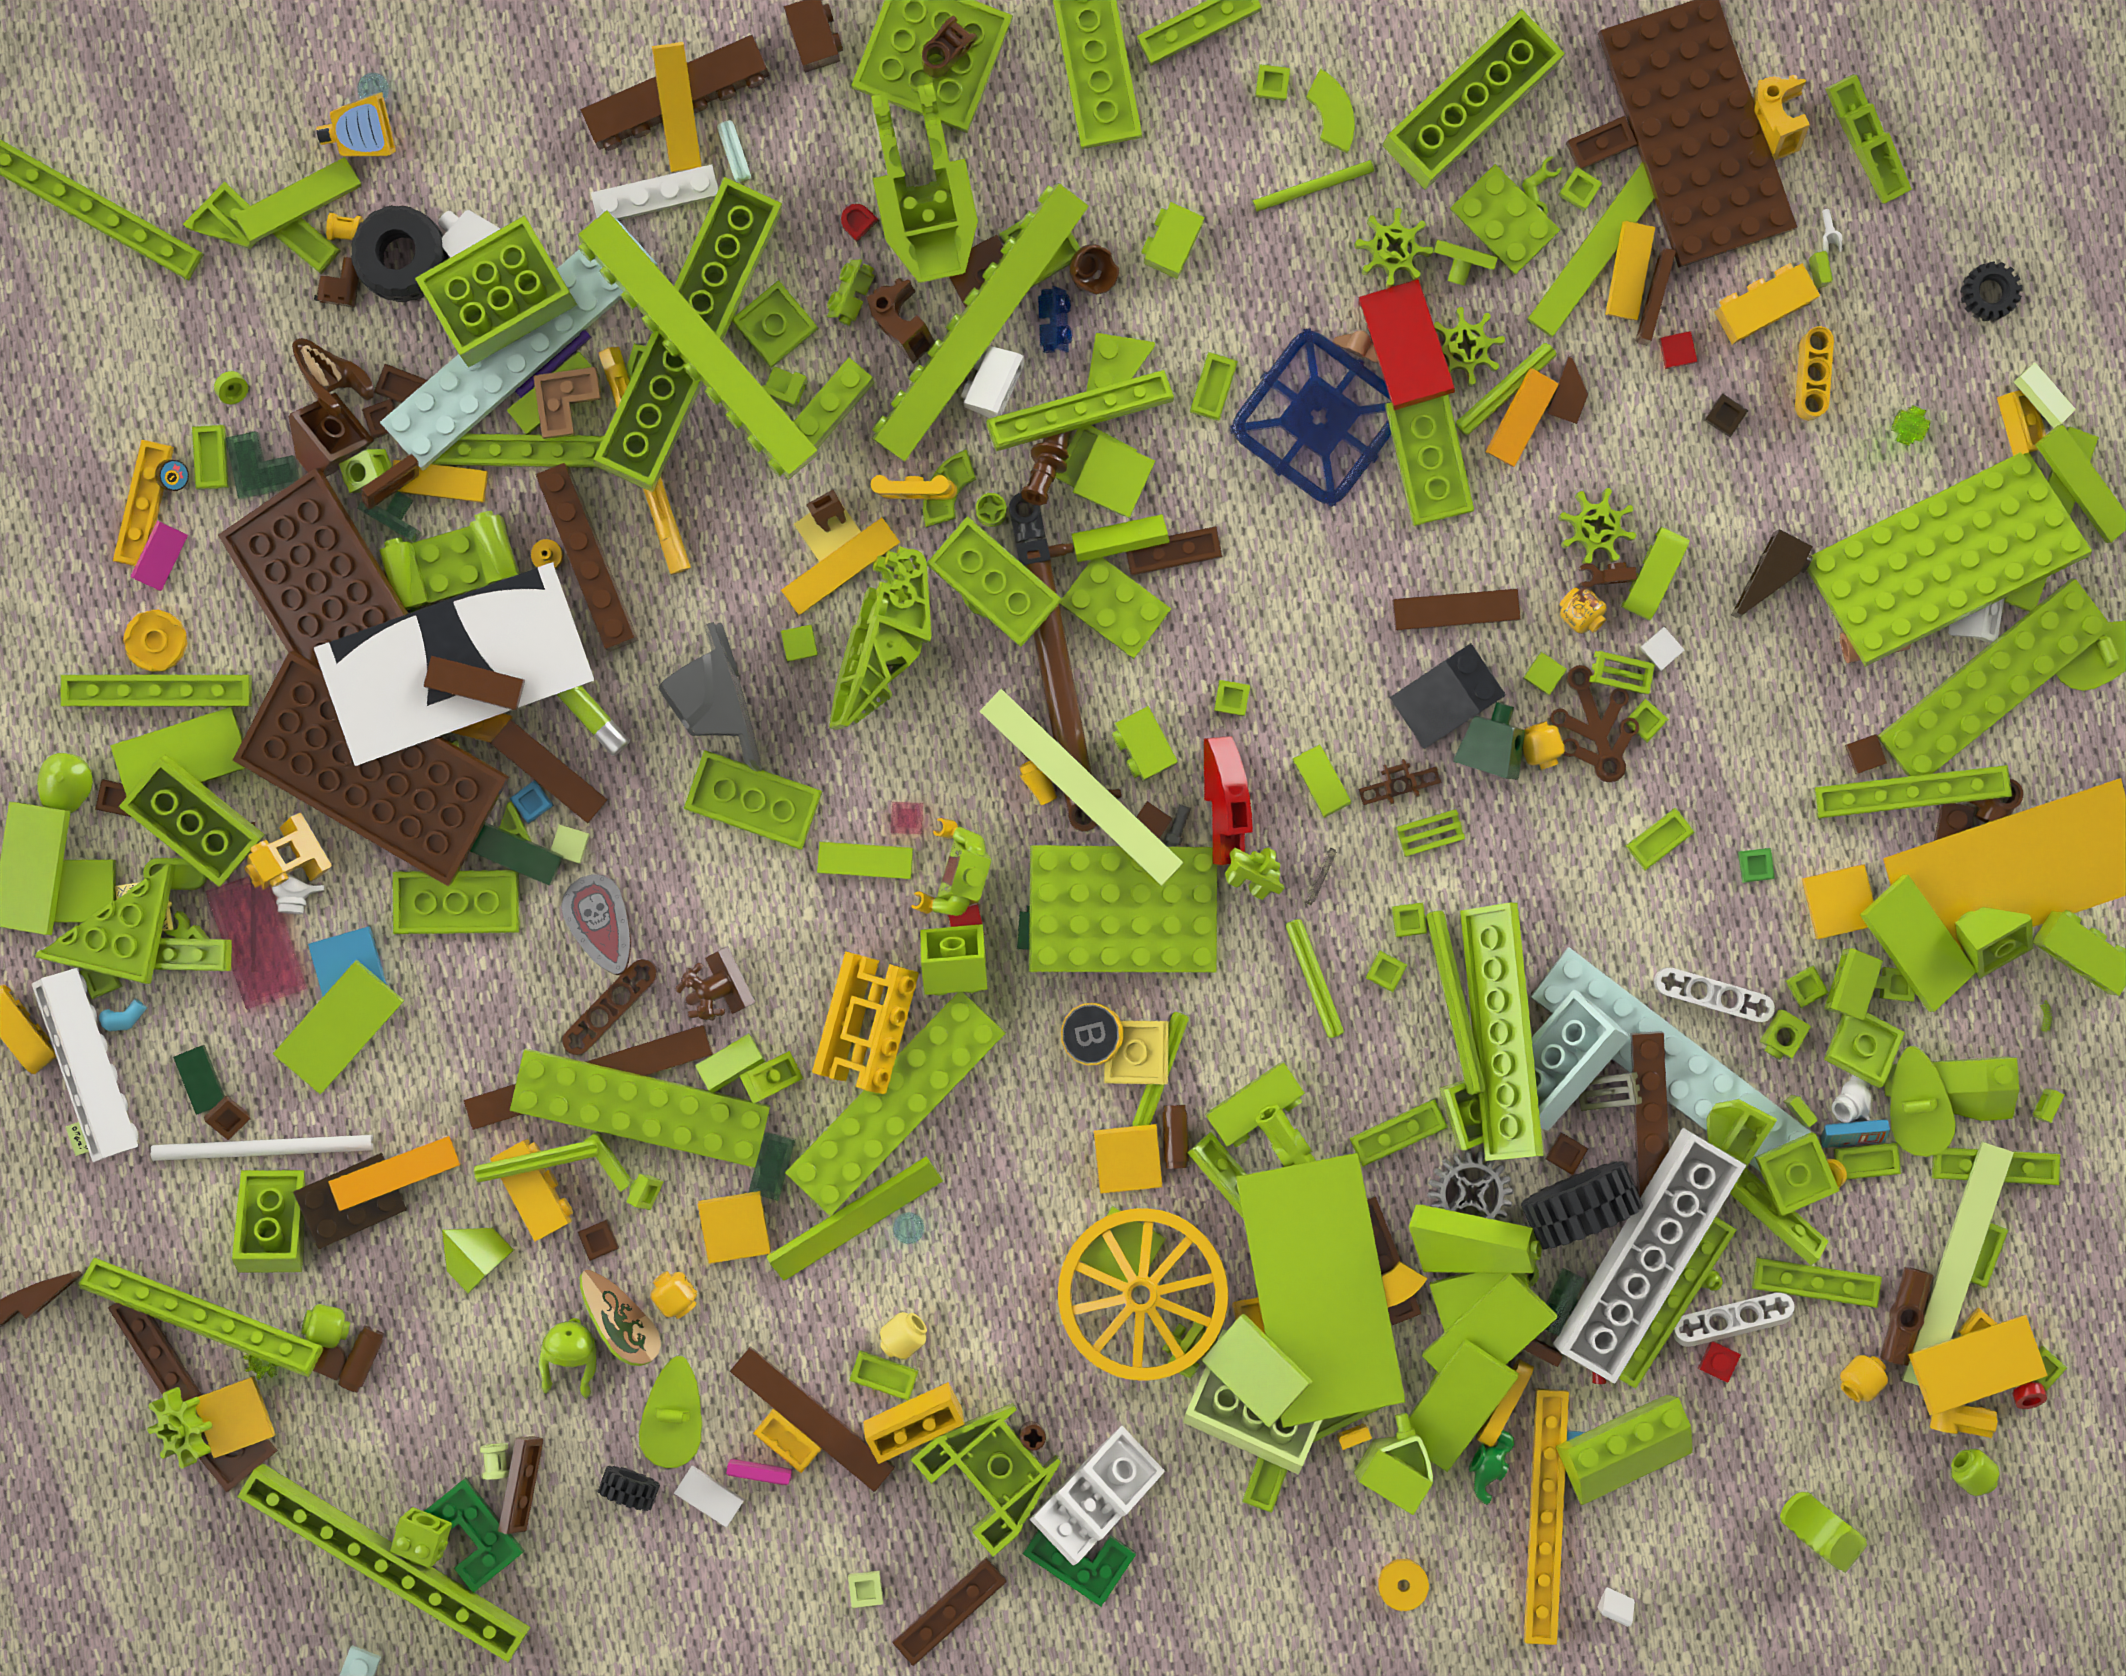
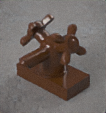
M728 946L705 958L713 975L703 980L699 978L696 974L704 965L697 963L693 969L688 968L681 978V982L675 988L678 993H681L685 987H692L695 990L687 995L686 1003L688 1005H696L700 1002V1006H697V1010L688 1011L689 1018L699 1017L703 1020L713 1021L716 1016H723L725 1009H713V1001L722 997L725 998L732 1014L756 1003Z

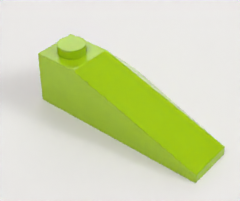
M2005 1056L1931 1061L1943 1081L1954 1114L1979 1121L2013 1119L2020 1090L2018 1061L2016 1057ZM1892 1064L1884 1084L1885 1096L1890 1098L1897 1064Z

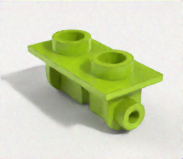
M861 259L851 260L850 263H846L843 266L839 275V280L842 281L837 292L834 291L827 302V308L830 309L827 317L838 318L840 316L839 322L850 326L852 321H856L864 302L854 297L855 292L866 296L875 277L872 274L874 271L873 267L867 264H863L860 267L863 261Z

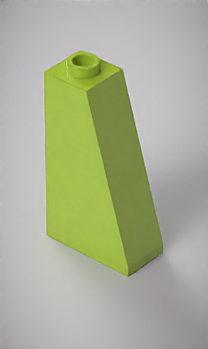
M1415 1205L1409 1229L1423 1272L1533 1273L1536 1261L1541 1259L1542 1247L1540 1241H1536L1532 1227L1426 1205Z

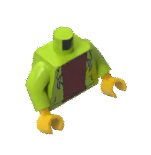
M938 818L937 820L943 823V830L941 832L933 830L934 835L949 839L953 838L954 840L938 895L934 899L930 895L917 891L914 895L921 897V902L918 906L911 905V907L925 914L933 911L935 913L958 916L963 914L969 905L979 902L991 865V858L986 853L985 841L982 836L963 827H958L957 823L953 820Z

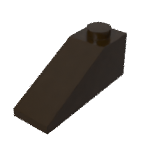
M1780 529L1773 532L1731 616L1735 618L1742 616L1796 577L1800 572L1804 573L1812 561L1813 556L1809 555L1813 546Z

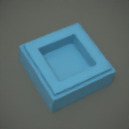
M535 780L509 798L527 824L554 806Z

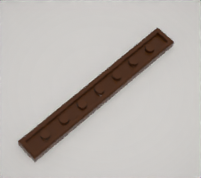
M701 1025L586 1062L646 1076L713 1055L705 1026ZM516 1084L463 1100L472 1130L522 1115L521 1113L510 1111Z

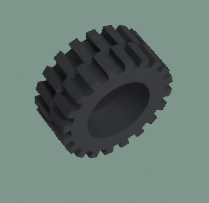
M1623 1161L1602 1164L1596 1168H1590L1582 1173L1572 1175L1567 1179L1541 1189L1540 1192L1533 1193L1521 1203L1528 1223L1534 1230L1536 1241H1540L1543 1250L1557 1248L1560 1245L1564 1246L1575 1240L1579 1241L1589 1235L1600 1233L1603 1229L1611 1228L1617 1225L1618 1222L1627 1220L1631 1215L1638 1213L1643 1208V1204Z

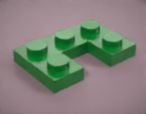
M466 1477L424 1510V1512L451 1522V1529L459 1524L478 1547V1549L454 1567L455 1571L473 1593L525 1551L512 1534L498 1531L500 1519Z
M1038 1529L1024 1549L1023 1555L1102 1607L1136 1556V1552L1109 1535L1093 1561L1084 1556L1077 1564L1072 1565Z

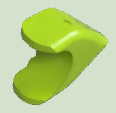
M1808 1492L1796 1493L1782 1508L1780 1514L1781 1522L1793 1531L1801 1541L1836 1569L1844 1573L1852 1567L1867 1547V1540L1863 1534L1843 1521Z

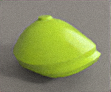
M57 753L49 756L43 762L37 782L42 805L44 807L68 810L73 813L86 800L91 792L93 780L89 765L81 757L69 753Z

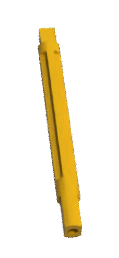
M608 347L598 352L616 407L618 408L630 381L620 348ZM660 476L653 492L644 488L643 490L671 575L690 569L691 566Z

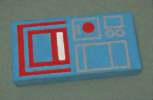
M1888 1120L1826 1124L1821 1135L1822 1148L1885 1143L1890 1132Z

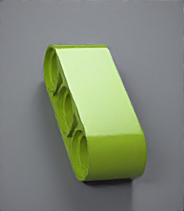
M1662 526L1656 533L1658 537L1653 546L1650 545L1642 561L1644 565L1640 573H1637V580L1632 582L1628 590L1630 594L1627 600H1623L1621 605L1622 608L1649 621L1656 613L1690 542L1689 539Z

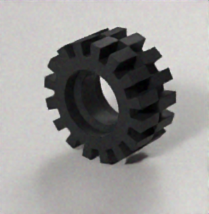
M1995 261L1988 262L1987 264L1979 265L1965 277L1964 285L1960 290V293H1963L1961 301L1966 303L1967 307L1965 310L1967 312L1971 311L1974 313L1972 317L1976 319L1979 317L1983 318L1982 321H1995L2006 316L2017 307L2016 303L2022 297L2019 295V292L2023 289L2022 285L2017 284L2021 279L2019 275L2013 276L2012 272L2014 269L2012 267L2006 269L2004 268L2005 263L2000 262L1996 265ZM1992 280L2000 285L2002 296L1997 303H1988L1982 299L1980 286L1984 281Z
M607 1466L598 1493L602 1497H607L610 1501H615L616 1504H623L628 1508L634 1507L636 1510L648 1511L653 1507L660 1484L651 1477H646V1475L630 1471L627 1468Z

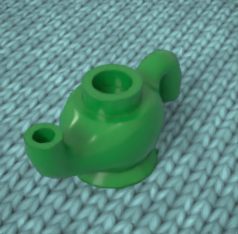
M1502 1430L1495 1447L1486 1448L1484 1444L1480 1445L1469 1465V1472L1475 1473L1474 1491L1476 1497L1486 1505L1492 1499V1495L1486 1491L1487 1485L1496 1479L1501 1481L1509 1468V1464L1505 1463V1456L1513 1449L1515 1442L1514 1437L1505 1430Z

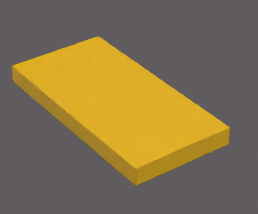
M2021 1315L1908 1354L1929 1415H1936L2048 1376L2027 1315Z

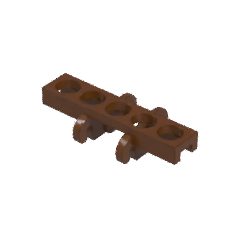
M1402 759V764L1389 768L1384 764V770L1381 771V774L1386 776L1387 781L1358 789L1362 804L1367 805L1388 798L1389 804L1392 805L1394 804L1392 797L1412 791L1415 797H1419V789L1442 783L1437 766L1409 774L1408 768L1411 766L1410 763L1406 764L1405 759ZM1404 770L1405 776L1391 779L1390 774ZM1433 772L1436 779L1426 783L1424 781V774ZM1417 776L1421 780L1420 785H1417L1415 777ZM1395 781H1404L1406 784L1405 790L1397 792L1394 789ZM1384 786L1386 795L1383 796L1379 794V787ZM1373 789L1376 793L1375 798L1366 800L1364 792Z

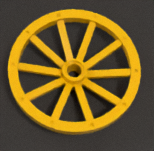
M1136 1208L1123 1210L1094 1223L1082 1233L1069 1250L1059 1276V1312L1072 1343L1096 1367L1114 1376L1130 1380L1149 1381L1162 1379L1192 1366L1210 1349L1217 1339L1228 1309L1229 1290L1227 1275L1214 1245L1189 1221L1170 1212L1158 1209ZM1144 1221L1139 1274L1136 1276L1110 1229L1128 1222ZM1154 1222L1170 1226L1186 1235L1151 1277H1148ZM1100 1235L1106 1241L1128 1282H1124L1080 1262L1083 1253ZM1194 1242L1206 1258L1212 1273L1158 1286V1282ZM1078 1271L1122 1291L1123 1294L1073 1305L1072 1283L1074 1273ZM1213 1282L1215 1285V1304L1212 1318L1161 1297L1163 1294ZM1139 1285L1147 1287L1150 1291V1298L1145 1304L1138 1303L1134 1299V1290ZM1125 1303L1126 1306L1092 1345L1080 1329L1075 1315ZM1156 1306L1208 1327L1199 1342L1186 1354L1162 1319ZM1135 1312L1132 1366L1108 1358L1101 1353V1350L1130 1315ZM1145 1313L1149 1315L1177 1360L1160 1366L1142 1367Z

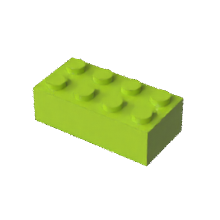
M167 755L160 757L119 805L123 811L219 887L229 879L251 853L250 848L258 844L265 836L263 832Z

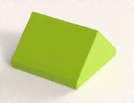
M1853 948L1843 949L1824 1009L1864 1020L1883 960Z
M1464 1080L1440 1087L1439 1090L1457 1148L1463 1151L1484 1143L1479 1094L1469 1095Z

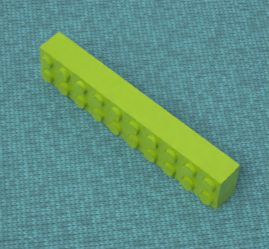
M724 177L674 285L722 341L782 213L781 202ZM658 331L651 334L594 457L595 467L651 492L654 491L703 385L700 379L694 381L683 368L686 363L679 355L673 357L662 344L665 339Z

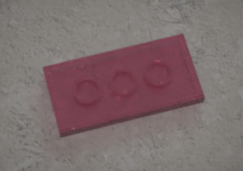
M250 876L205 891L221 939L232 940L231 968L246 1010L308 989L282 913L278 912L277 898L272 891L271 884L264 890H262L261 886L255 888Z

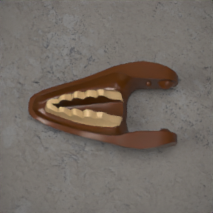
M299 338L293 342V354L313 396L328 414L333 417L341 414L340 405L329 393L337 388H352L365 400H370L374 397L371 379L359 366L333 355L310 340Z

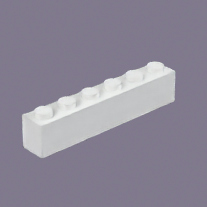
M77 968L41 978L32 983L92 1162L138 1147V1132L135 1125L129 1121L126 1112L128 1110V1103L125 1096L119 1092L116 1083L118 1080L117 1071L114 1065L109 1063L106 1054L108 1050L105 1037L98 1031L96 1025L97 1013L94 1006L88 1002L86 996L87 984L84 977L79 975Z

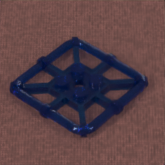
M1306 328L1291 340L1268 372L1264 371L1260 376L1261 382L1236 413L1233 425H1230V433L1234 434L1241 445L1274 468L1276 475L1280 477L1282 474L1315 500L1327 504L1328 507L1336 506V503L1340 502L1349 493L1370 463L1377 461L1379 458L1377 454L1392 435L1388 420L1368 446L1351 435L1348 431L1359 416L1386 412L1385 403L1358 406L1342 393L1357 375L1390 401L1391 399L1385 381L1365 367L1363 360L1360 358L1356 360L1324 335L1311 331V328ZM1314 344L1349 369V372L1336 389L1318 376ZM1302 346H1305L1309 379L1297 394L1279 381L1278 378ZM1271 388L1291 401L1280 418L1246 422ZM1321 409L1327 412L1325 414V418L1328 420L1327 423L1323 424L1320 422L1318 425L1313 423L1314 417L1311 415V412H1320ZM1280 427L1297 441L1285 457L1281 459L1247 432ZM1343 440L1358 451L1361 456L1335 489L1330 454L1339 442ZM1303 445L1321 458L1326 491L1289 465Z

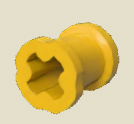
M329 213L326 226L327 240L334 241L335 238L352 240L357 227L364 221L363 217L357 215L355 218L337 216L335 213Z

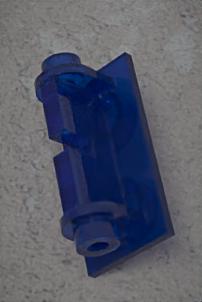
M1052 286V289H1042L1041 295L1038 296L1039 319H1050V323L1039 325L1040 347H1043V353H1055V349L1069 353V344L1072 342V330L1068 325L1067 314L1071 311L1070 297L1066 290L1056 286Z

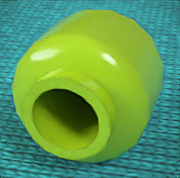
M317 1304L312 1310L307 1309L301 1334L305 1335L306 1340L322 1347L335 1348L340 1339L346 1340L350 1322L345 1321V1312L342 1309Z
M1976 1448L1962 1450L1952 1460V1478L1968 1494L1981 1496L1991 1493L1997 1487L2000 1476L1999 1467L1983 1451Z

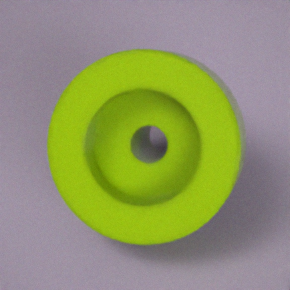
M235 371L222 373L214 383L215 393L225 404H237L248 394L249 387L240 373Z

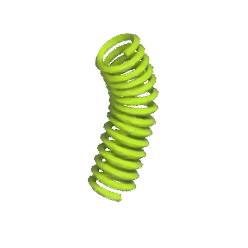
M2045 1000V1004L2040 1005L2044 1012L2042 1024H2045L2042 1025L2044 1027H2041V1031L2047 1032V1030L2050 1031V1024H2052V1016H2050L2052 1013H2049L2052 1010L2048 1011L2051 1009V1006Z

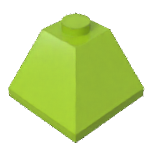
M1982 907L1975 912L1969 911L1955 922L1957 939L1968 960L1976 969V975L1979 979L2033 949L2032 918L2028 914Z

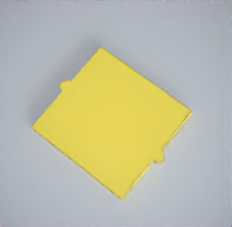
M846 509L844 510L845 523L841 524L836 516L828 519L827 523L831 529L829 532H825L816 524L811 513L794 523V526L819 562L861 532Z

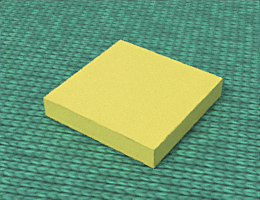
M1121 1021L1123 1026V1042L1115 1053L1116 1055L1110 1061L1105 1062L1104 1083L1168 1084L1169 1021Z

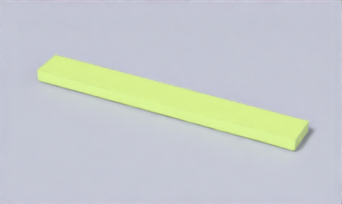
M1002 689L979 711L1161 886L1183 864L1165 844Z
M1982 1141L1980 1143L1923 1313L1925 1317L1924 1324L1918 1330L1912 1353L1951 1340L2014 1153L2010 1150ZM1910 1361L1909 1366L1905 1367L1902 1380L1919 1386Z

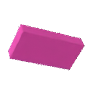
M157 521L130 577L162 591L188 535Z
M730 1459L726 1474L732 1477L787 1486L791 1481L793 1469Z

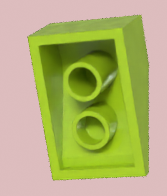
M241 1170L232 1261L238 1273L302 1272L304 1217L293 1191L305 1187L304 1170Z

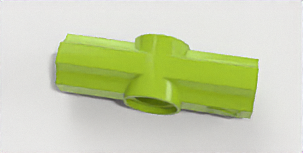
M1278 1104L1267 1106L1260 1111L1255 1120L1272 1143L1271 1147L1284 1167L1316 1161L1311 1154L1313 1151L1299 1130L1293 1128L1290 1120Z

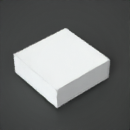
M1665 627L1661 628L1640 647L1641 651L1655 664L1659 671H1662L1685 651Z

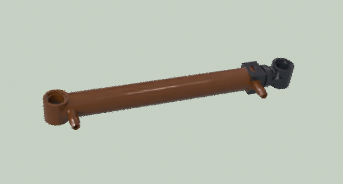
M1020 492L1009 503V513L1015 542L1019 543L1016 544L1018 560L1057 594L1050 558L1073 553V544L1062 543L1048 546L1040 506L1031 504L1034 510L1028 517H1022L1017 514V505L1021 502H1027L1022 498ZM1058 605L1033 634L1053 739L1092 775L1066 637ZM1107 789L1116 799L1122 797L1121 789ZM1064 793L1071 826L1080 832L1093 830L1097 826V823L1093 820L1087 825H1081L1076 821L1075 813L1080 807Z

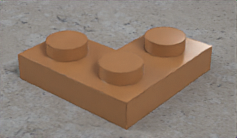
M596 367L533 376L543 439L575 435L571 404L602 400Z

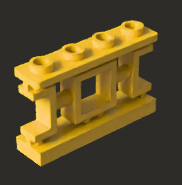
M845 951L812 1073L846 1082L849 1069L851 1068L860 1071L856 1087L870 1092L885 1094L891 1079L919 973L889 964L886 978L878 977L875 975L880 960ZM870 981L872 982V985L867 1000L864 999V996L866 993L868 982ZM884 986H887L888 990L884 1004H880ZM867 1007L877 1010L869 1040L859 1037ZM853 1042L855 1043L851 1060H848L851 1043ZM868 1047L871 1048L867 1065H864L863 1062Z

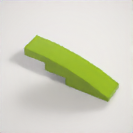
M1852 74L1825 88L1840 125L1882 204L1912 190L1890 133L1884 132L1875 107L1872 103H1868L1858 76Z

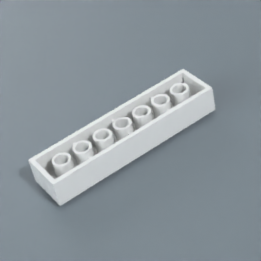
M1682 1128L1640 1198L1643 1208L1638 1213L1631 1215L1626 1221L1553 1345L1562 1354L1615 1384L1746 1165L1685 1128Z

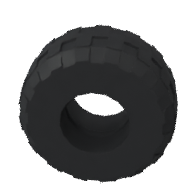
M403 205L386 206L369 214L357 227L351 243L352 264L362 283L376 295L396 302L416 301L423 298L425 295L415 278L446 261L448 254L442 247L443 234L438 226L421 211ZM399 238L413 240L416 250L410 264L398 270L385 267L384 252L392 241Z

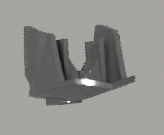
M714 622L708 623L704 627L711 652L671 674L659 685V691L691 736H738L744 762L752 770L761 771L762 767L742 687L737 678L739 676L738 669L724 627L721 622L717 624Z

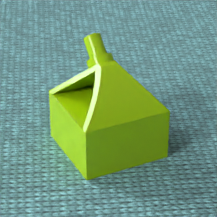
M1400 1413L1395 1415L1398 1426L1396 1436L1373 1439L1355 1468L1354 1474L1358 1482L1411 1515H1414L1433 1484V1475L1430 1459L1420 1436L1415 1434L1414 1428H1411L1408 1414Z

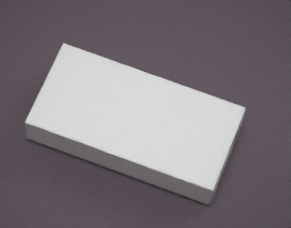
M694 1466L690 1467L674 1492L675 1495L725 1527L729 1525L745 1500Z

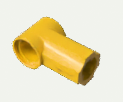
M1962 1405L1936 1415H1931L1929 1428L1952 1434L1963 1432L1992 1438L1997 1428V1412L1987 1408Z

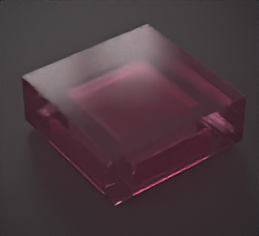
M892 802L891 833L922 835L924 803Z

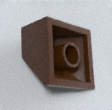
M336 392L331 394V396L341 407V414L339 416L333 417L328 414L318 401L300 408L288 416L296 459L308 473L314 468H320L325 477L338 471L341 462L359 454L374 442V439H372Z

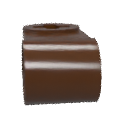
M954 15L945 21L937 34L925 45L922 51L923 70L930 77L939 78L947 74L953 65L971 49L978 38L975 33L970 34L958 24V19ZM938 54L945 60L939 65H933L928 61V58L931 55Z

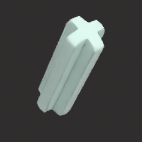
M729 120L718 124L717 129L735 181L743 182L750 179L751 174L733 122Z

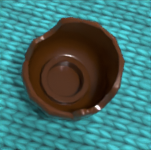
M1089 244L1082 246L1072 256L1069 272L1074 284L1078 288L1097 295L1107 293L1116 285L1119 267L1114 263L1112 253L1100 245ZM1098 270H1100V277L1098 279H1094V274Z

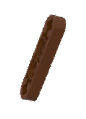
M646 959L636 960L566 1031L562 1040L565 1050L573 1055L587 1052L655 982L658 975L655 964ZM637 966L642 968L649 966L648 975L650 979L648 981L641 979L636 984L637 987H640V990L636 993L633 986L625 982L624 979L628 976L630 981H632L638 975ZM618 987H625L630 993V999L624 1005H619L613 1000V992ZM596 1009H602L608 1015V1022L603 1027H596L591 1022V1015ZM584 1021L588 1029L597 1033V1035L592 1038V1035L588 1033L582 1040L585 1044L583 1048L579 1046L572 1048L570 1044L573 1040L570 1036L572 1033L579 1035L585 1030L584 1027L580 1026Z

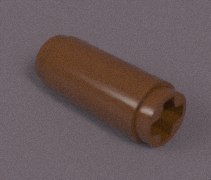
M1164 1105L1162 1118L1166 1169L1188 1168L1189 1154L1187 1152L1189 1151L1186 1105Z
M364 1325L339 1376V1386L352 1392H359L383 1343V1332L379 1330L374 1332L370 1326Z
M1028 1421L1021 1426L1019 1437L1022 1445L1031 1451L1042 1448L1046 1441L1043 1427L1035 1421ZM1031 1429H1036L1040 1437H1036L1034 1442L1030 1443L1028 1437L1024 1435L1030 1434Z

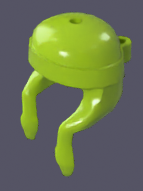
M572 1318L569 1321L555 1325L543 1339L538 1364L543 1379L541 1386L545 1394L553 1386L549 1362L563 1367H577L586 1364L584 1375L581 1379L580 1393L585 1399H588L591 1394L589 1382L593 1378L597 1367L596 1343L592 1334L581 1324V1321L577 1318Z

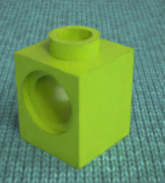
M367 449L341 462L339 467L342 472L343 482L348 487L349 493H362V487L390 469L392 465L386 449Z
M1778 1009L1759 1042L1766 1045L1764 1051L1776 1059L1781 1060L1783 1056L1793 1059L1811 1025L1785 1010ZM1782 1028H1786L1790 1033V1039L1785 1045H1781L1777 1041V1033Z

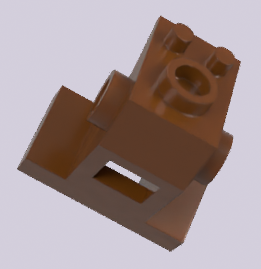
M898 278L894 281L895 285L881 286L875 289L873 294L866 297L871 315L878 327L914 364L929 350L935 340L925 322L918 315L911 321L900 318L899 313L902 305L916 291L909 279L902 281V278Z

